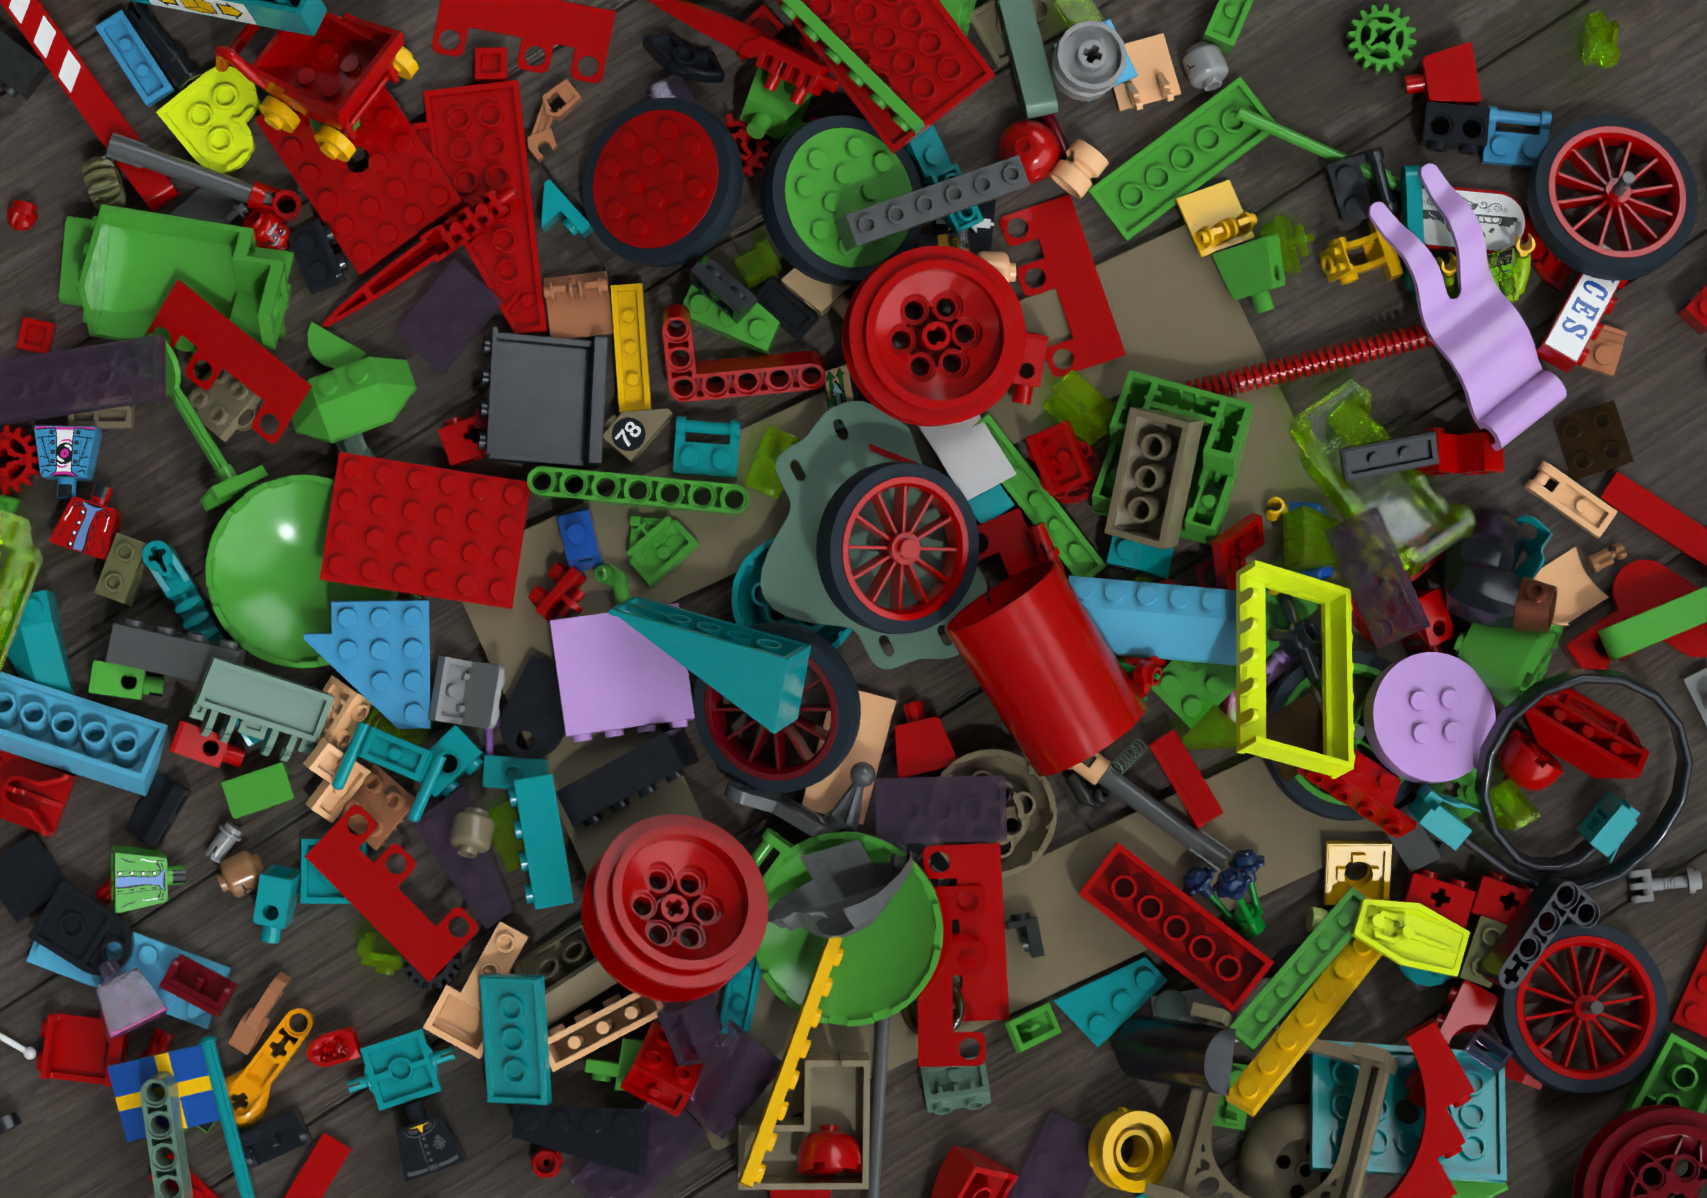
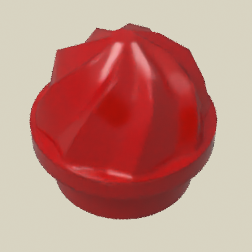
M13 199L11 207H7L6 210L8 223L16 231L31 229L39 217L36 214L38 206L26 201Z

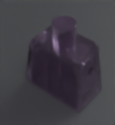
M714 994L687 1002H669L657 1012L658 1019L679 1067L706 1063L711 1057L723 1030L721 1020L715 1008L718 1000Z

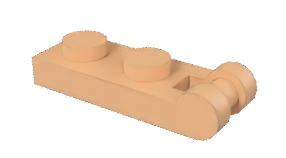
M1542 461L1537 468L1539 472L1533 480H1528L1524 488L1595 538H1600L1618 511L1551 464ZM1549 479L1557 483L1552 492L1544 487Z

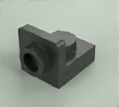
M1030 912L1010 915L1011 922L1005 923L1006 930L1026 927V932L1020 933L1024 952L1030 951L1032 958L1045 956L1038 918H1030Z

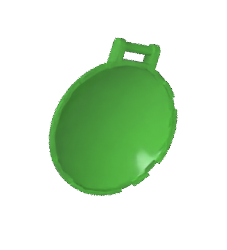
M291 475L258 485L245 493L226 511L212 535L205 568L206 586L208 587L212 608L219 622L242 648L264 661L290 668H316L330 665L304 640V633L332 632L331 600H393L398 597L399 592L319 580L335 481L333 479L314 475ZM408 594L407 599H421V596Z
M767 828L761 836L763 838L762 842L751 857L759 868L773 847L780 852L763 876L768 897L769 913V910L779 898L813 880L801 860V856L856 840L861 842L872 863L889 862L891 854L895 853L897 856L902 857L906 853L881 838L848 831L820 834L794 846L778 833ZM913 859V867L905 882L891 898L881 915L866 928L847 937H840L843 938L840 947L845 950L839 966H833L829 978L834 980L827 998L821 997L818 1008L823 1011L819 1022L847 1025V1027L873 1024L893 1016L907 1007L917 998L930 981L941 955L943 918L938 897L930 880ZM767 922L763 940L754 956H756L764 980L772 991L785 1004L799 1013L826 938L813 935L801 926L791 931Z

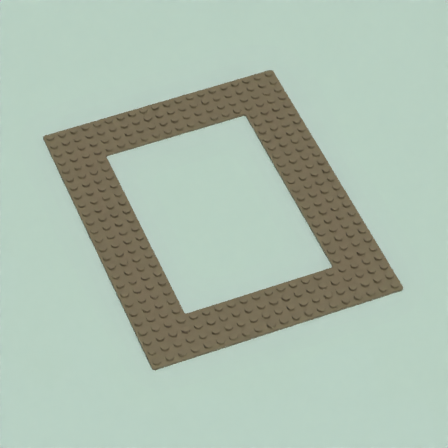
M1185 224L1095 266L1126 356L1062 377L1052 375L1045 357L1041 386H1033L1030 405L1011 402L1014 383H1012L1002 398L991 408L981 413L980 417L984 418L989 414L1014 445L1026 439L1027 436L1040 433L1121 395L1129 370L1185 385V381L1191 380L1194 386V379L1199 378L1202 384V377L1207 376L1210 382V375L1215 374L1218 380V373L1223 372L1225 378H1227L1226 371L1231 370L1235 376L1234 369L1240 368L1242 374V368L1248 366L1251 372V365L1256 364L1259 370V363L1264 362L1267 368V359L1239 301L1232 298L1212 254L1200 257ZM1056 288L1019 301L1024 315L1026 332L1048 335L1047 348L1073 339ZM966 327L956 330L955 335L958 341L966 343L970 337L969 330ZM1060 349L1053 356L1055 366L1060 369L1069 368L1074 361L1073 354L1067 349ZM946 355L944 357V369L950 373L956 370L957 361L953 356ZM915 358L911 363V370L915 375L922 376L926 369L925 364L921 359ZM1030 363L1022 364L1020 374L1025 377L1030 376L1033 365ZM1270 381V387L1265 388L1261 382V389L1256 390L1253 384V391L1248 392L1245 386V393L1240 394L1237 388V395L1234 396L1231 395L1229 390L1230 398L1252 403L1253 413L1240 471L1220 535L1250 513L1262 515L1265 544L1248 555L1245 560L1246 565L1254 560L1271 564L1284 551L1283 516L1314 530V524L1308 518L1289 517V514H1282L1278 521H1269L1265 517L1266 511H1278V509L1267 507L1268 500L1272 497H1279L1285 504H1289L1290 501L1318 503L1329 513L1333 520L1330 533L1323 536V547L1318 546L1317 548L1318 558L1328 557L1331 560V567L1334 568L1332 576L1324 581L1349 588L1351 592L1354 591L1370 575L1279 385L1273 386ZM826 391L742 429L737 479L673 474V461L642 475L740 485L748 493L750 502L746 512L740 516L588 502L579 504L562 513L591 507L603 562L612 564L626 573L630 598L638 596L663 604H671L737 573L744 559L752 551L777 536L790 511V499L776 473L777 458L786 449L805 438L822 415L828 411ZM903 423L912 433L922 465L944 474L943 472L946 469L919 426ZM847 430L837 433L841 440H846L849 436ZM726 436L712 444L729 445L730 436ZM797 460L791 461L790 468L798 481H803L805 473ZM642 483L633 485L630 490V496L637 500L644 498L648 491L647 486ZM674 486L665 488L662 493V499L669 503L676 501L679 498V489ZM615 488L601 494V496L606 497L612 495L615 491ZM700 489L694 495V502L701 506L708 504L712 498L711 492L706 489ZM738 492L730 493L726 498V505L733 509L740 507L744 501L743 495ZM558 515L524 530L512 610L462 602L491 664L503 665L505 668V684L502 691L507 702L532 654L555 665L549 622L535 611L536 607L529 600L528 595L538 585L548 593L551 592L557 583L548 576V573L556 562L570 568L558 524ZM630 516H641L642 518L671 517L673 520H678L699 543L700 547L652 589L630 564V558L627 556L631 534ZM1335 546L1345 549L1343 555L1345 561L1334 558L1333 551ZM594 569L580 572L587 578L580 587L585 596L578 603L584 611L579 615L575 610H572L566 618L609 613L611 608L617 606L615 605L613 589L602 582L596 581L593 575ZM1357 597L1355 605L1360 612L1365 613L1367 609L1366 602L1362 598ZM1320 606L1309 618L1316 622L1322 633ZM558 614L553 620L564 618ZM1378 622L1376 624V631L1378 635L1385 638L1387 628L1383 623ZM1352 624V650L1372 653L1392 663L1408 657L1398 636L1395 640L1382 646H1374L1368 643ZM1313 646V655L1322 653V646ZM1298 658L1291 665L1292 668L1302 662L1301 658ZM1285 671L1276 678L1277 682L1286 675ZM1354 675L1353 716L1373 682ZM1312 684L1300 697L1311 693L1323 714L1322 698L1315 685ZM1364 712L1357 722L1360 725L1364 723ZM656 725V731L637 734V729L632 728L625 729L624 736L605 738L604 733L592 734V740L576 743H573L572 737L565 738L564 734L558 747L547 756L541 757V759H549L548 774L553 775L556 792L664 732L661 725ZM522 732L529 749H531L535 743L534 736L530 732ZM1363 738L1362 741L1370 746L1368 739ZM1357 746L1360 753L1392 773L1378 758ZM1254 756L1205 779L1224 813L1204 824L1198 830L1200 832L1204 830L1232 851L1219 871L1213 874V880L1210 884L1212 888L1217 882L1218 874L1229 868L1228 863L1233 860V855L1238 850L1253 849L1257 856L1263 855L1265 858V865L1259 867L1255 872L1257 878L1255 886L1259 898L1325 867L1326 840H1383L1388 837L1381 827L1369 819L1356 821L1333 820L1318 816L1301 808L1291 801L1276 785L1268 771L1264 758L1260 756ZM684 776L670 783L664 780L656 784L657 790L642 798L638 794L629 798L630 805L613 813L611 808L601 813L602 820L586 828L583 823L572 826L556 795L559 815L587 876L594 863L608 849L610 844L623 831L639 821L668 814L687 815L703 819ZM1446 781L1444 783L1446 788L1442 791L1443 795L1456 797L1458 795L1456 792L1459 788L1458 784H1451L1449 781ZM1419 783L1411 791L1413 792L1415 797L1418 796L1417 791L1419 788ZM1175 794L1159 801L1192 825ZM1135 812L1042 855L1031 867L1019 874L1002 878L1004 924L1011 922L1010 915L1030 912V918L1037 917L1045 956L1032 958L1030 951L1024 952L1020 933L1026 932L1025 926L1007 930L1005 926L1009 1014L1148 950L1076 894L1115 842H1119L1181 891L1184 888L1183 876L1187 874L1188 870L1198 865L1202 868L1207 865L1190 854L1188 848L1139 812ZM649 879L650 885L660 890L659 884ZM680 882L682 889L691 893L690 887ZM1248 887L1247 893H1245L1243 897L1245 903L1251 902ZM1201 893L1190 897L1215 917L1223 915L1209 898L1205 899ZM1228 897L1218 898L1229 911L1239 907L1236 900ZM633 905L636 913L644 915V911L640 906ZM670 910L667 911L672 916L673 913ZM696 911L698 918L707 921L706 916L701 911ZM952 920V933H960L959 920ZM649 933L650 939L654 943L660 944L659 938L655 934ZM680 936L682 943L691 947L688 938ZM762 975L749 1039L717 1033L726 984L712 994L700 999L687 1002H671L674 1009L654 1019L655 1022L710 1050L689 1099L714 1150H721L737 1142V1117L762 1116L799 1014L772 991ZM953 976V983L958 988H963L962 976ZM916 998L910 1003V1011L912 1017L918 1023V1001ZM901 1011L890 1016L887 1071L918 1057V1035L907 1027L902 1018ZM996 1020L962 1021L954 1032H973ZM819 1022L816 1028L811 1027L807 1039L811 1040V1045L808 1052H832L834 1059H838V1052H868L870 1058V1079L874 1078L877 1022L852 1027ZM799 1058L795 1069L800 1071L794 1090L788 1088L784 1101L789 1102L785 1117H791L802 1112L803 1058Z

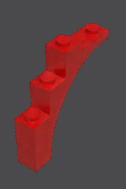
M1432 1018L1404 1034L1421 1071L1425 1101L1424 1120L1418 1145L1407 1169L1395 1186L1383 1198H1453L1452 1196L1457 1194L1454 1184L1438 1158L1444 1155L1445 1159L1463 1150L1461 1145L1466 1143L1465 1138L1447 1107L1453 1105L1454 1108H1457L1472 1099L1470 1094L1475 1092L1438 1025Z

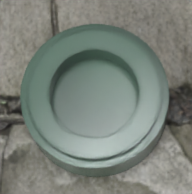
M1164 990L1155 999V1012L1159 1017L1180 1020L1187 1011L1186 998L1177 990Z

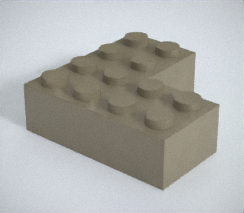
M832 1052L807 1053L806 1058L803 1059L802 1116L784 1117L783 1121L777 1119L773 1132L778 1134L772 1151H766L762 1163L766 1165V1169L760 1184L754 1182L751 1188L737 1184L738 1190L869 1189L870 1058L868 1052H838V1059H834ZM737 1117V1182L761 1117ZM820 1125H839V1131L849 1133L856 1139L861 1148L862 1172L845 1175V1169H843V1172L830 1176L798 1173V1148L808 1134L819 1131Z

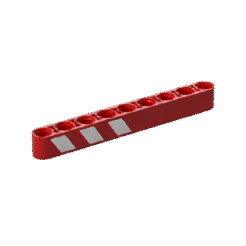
M0 0L4 9L105 148H108L113 133L142 142L40 0ZM115 161L152 212L155 213L180 195L166 175L143 167L138 169Z

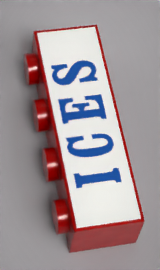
M1604 243L1602 244V248L1615 250ZM1579 272L1536 350L1537 356L1567 374L1575 365L1581 367L1590 352L1586 348L1589 340L1595 341L1604 324L1600 323L1603 314L1609 315L1618 300L1614 297L1617 288L1622 290L1628 280H1603Z

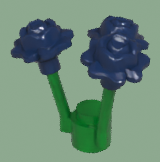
M1253 849L1238 850L1233 855V860L1228 863L1229 868L1218 874L1217 882L1213 885V888L1210 885L1213 880L1212 876L1215 873L1213 868L1209 869L1208 866L1202 868L1198 865L1189 869L1187 874L1183 876L1184 888L1182 892L1189 897L1201 893L1205 899L1209 898L1226 917L1232 929L1238 928L1244 938L1255 937L1265 929V923L1261 917L1264 911L1259 903L1255 881L1257 880L1255 872L1259 867L1265 865L1263 855L1257 856ZM1247 887L1249 888L1252 905L1246 904L1243 898L1244 894L1247 893ZM1228 897L1236 900L1239 907L1235 910V915H1232L1218 898Z

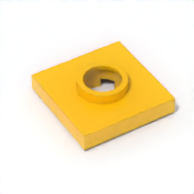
M1326 840L1324 904L1336 905L1352 886L1367 899L1389 901L1391 841ZM1351 861L1352 863L1365 862L1368 870L1363 878L1352 880L1345 875V866Z

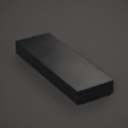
M1432 430L1339 448L1344 481L1439 464L1436 434Z

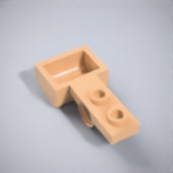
M500 921L462 991L450 984L446 985L423 1028L481 1059L484 1055L479 976L483 973L510 974L529 936Z

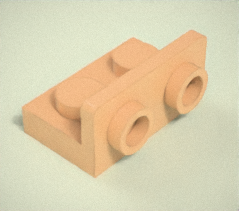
M332 675L322 691L333 694L335 698L317 744L324 738L344 751L349 745L358 722H362L368 716L372 704L358 691Z

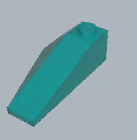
M42 590L15 596L0 602V644L20 678L75 695L55 593Z

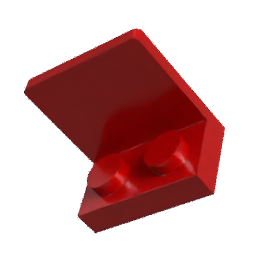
M653 1021L636 1059L625 1075L620 1088L678 1117L694 1091L710 1050Z

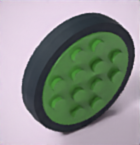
M844 115L829 116L813 120L798 127L774 150L766 165L761 183L762 214L773 243L782 256L798 271L825 284L838 286L857 285L883 262L911 250L916 243L915 235L920 234L922 225L845 251L835 220L861 209L922 189V184L917 169L904 147L893 155L867 120Z

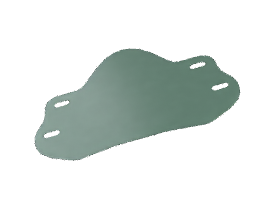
M849 401L839 404L825 412L805 438L786 449L777 458L776 473L790 499V511L775 537L762 566L760 585L763 597L774 610L786 617L810 623L842 626L852 629L859 635L871 661L882 669L897 668L918 659H947L959 655V652L953 643L950 646L943 644L937 628L940 625L947 626L948 622L960 610L987 591L985 577L978 567H976V572L968 592L948 617L928 629L906 634H885L855 623L834 605L823 586L817 566L816 542L819 524L828 502L837 489L858 471L875 464L895 461L870 451L869 444L916 461L922 465L912 433L901 421L886 415L872 404L864 401ZM836 419L843 422L849 436L846 440H841L833 427V422ZM797 460L805 473L803 481H798L790 468L791 461ZM895 487L889 488L880 494L889 514H892L894 511ZM909 488L907 493L906 521L922 494L912 488ZM869 500L858 515L885 533L872 502ZM932 502L928 505L914 532L940 517L938 510ZM854 522L850 533L849 545H867L870 539H878ZM944 525L920 539V546L947 547ZM848 549L851 571L879 555V553L869 549ZM920 550L918 557L941 573L945 563L946 551ZM883 563L855 580L864 594L868 591ZM912 563L926 595L938 580ZM904 573L902 608L916 602ZM891 574L875 601L876 604L889 609ZM885 635L888 637L894 649L892 656L885 655L879 644L880 636Z

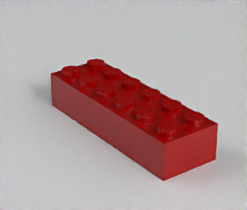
M1115 842L1076 893L1233 1014L1238 1011L1274 963V961L1119 842Z

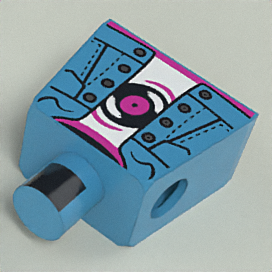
M35 426L41 477L47 480H57L56 498L71 499L73 496H76L77 481H92L94 477L102 430L93 426Z

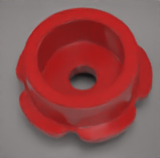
M541 1147L538 1152L533 1153L531 1165L534 1168L533 1172L538 1177L545 1178L548 1176L553 1178L561 1170L560 1165H562L563 1159L558 1151L555 1152L553 1149ZM546 1159L550 1161L548 1166L544 1165V1160Z

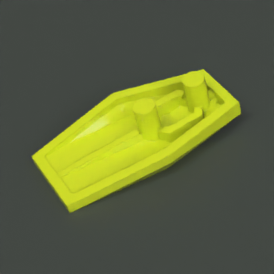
M1362 899L1351 936L1398 965L1457 977L1470 931L1420 903Z

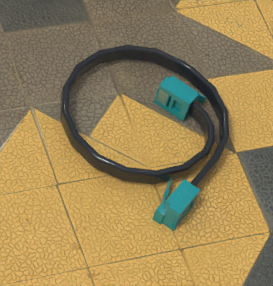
M1575 668L1535 682L1500 712L1480 747L1474 787L1479 807L1453 796L1442 795L1424 783L1417 791L1418 796L1407 810L1418 823L1455 851L1463 843L1505 876L1533 889L1543 877H1537L1505 862L1470 835L1472 832L1470 827L1460 816L1441 802L1444 801L1456 808L1466 807L1481 812L1485 828L1515 863L1534 872L1560 873L1583 864L1599 850L1606 855L1605 858L1609 863H1612L1611 865L1575 878L1560 877L1575 883L1586 892L1622 879L1650 856L1665 840L1687 802L1693 759L1684 723L1653 687L1618 670ZM1582 683L1618 684L1649 698L1669 722L1677 754L1672 792L1656 821L1638 843L1613 863L1612 861L1621 842H1624L1625 837L1638 823L1636 818L1641 814L1625 799L1621 801L1608 791L1576 828L1585 839L1571 851L1554 857H1531L1516 850L1500 831L1489 795L1495 755L1514 722L1545 696Z

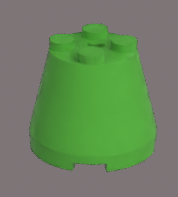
M1468 622L1471 625L1467 634L1462 632L1455 643L1454 650L1456 652L1454 657L1470 665L1488 687L1491 696L1506 707L1531 685L1543 679L1548 669L1547 665L1552 657L1551 650L1558 647L1563 627L1552 623L1549 632L1546 633L1514 631V628L1489 627Z

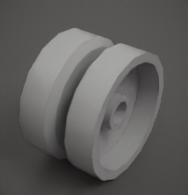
M1091 20L1076 23L1066 30L1051 54L1049 68L1053 82L1062 93L1072 99L1081 101L1099 99L1111 90L1125 69L1127 53L1124 41L1116 30L1105 23Z

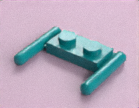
M358 722L332 781V787L336 790L344 788L357 757H361L422 783L408 813L410 821L418 822L447 758L367 724Z

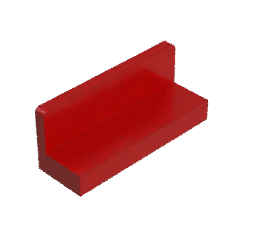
M1175 729L1146 745L1196 829L1201 828L1204 824L1224 813Z

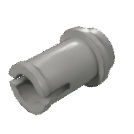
M226 821L224 825L220 824V831L204 851L206 856L211 855L210 859L221 864V861L234 843L241 841L240 835L243 831L230 821Z

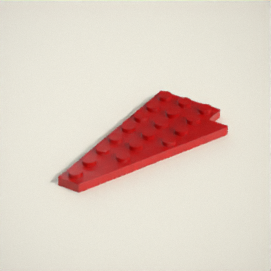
M511 80L423 91L427 122L412 125L465 201V203L447 215L448 219L492 187L498 193L509 185H512L518 195L506 203L509 212L463 245L513 332L519 335L548 332L519 81Z

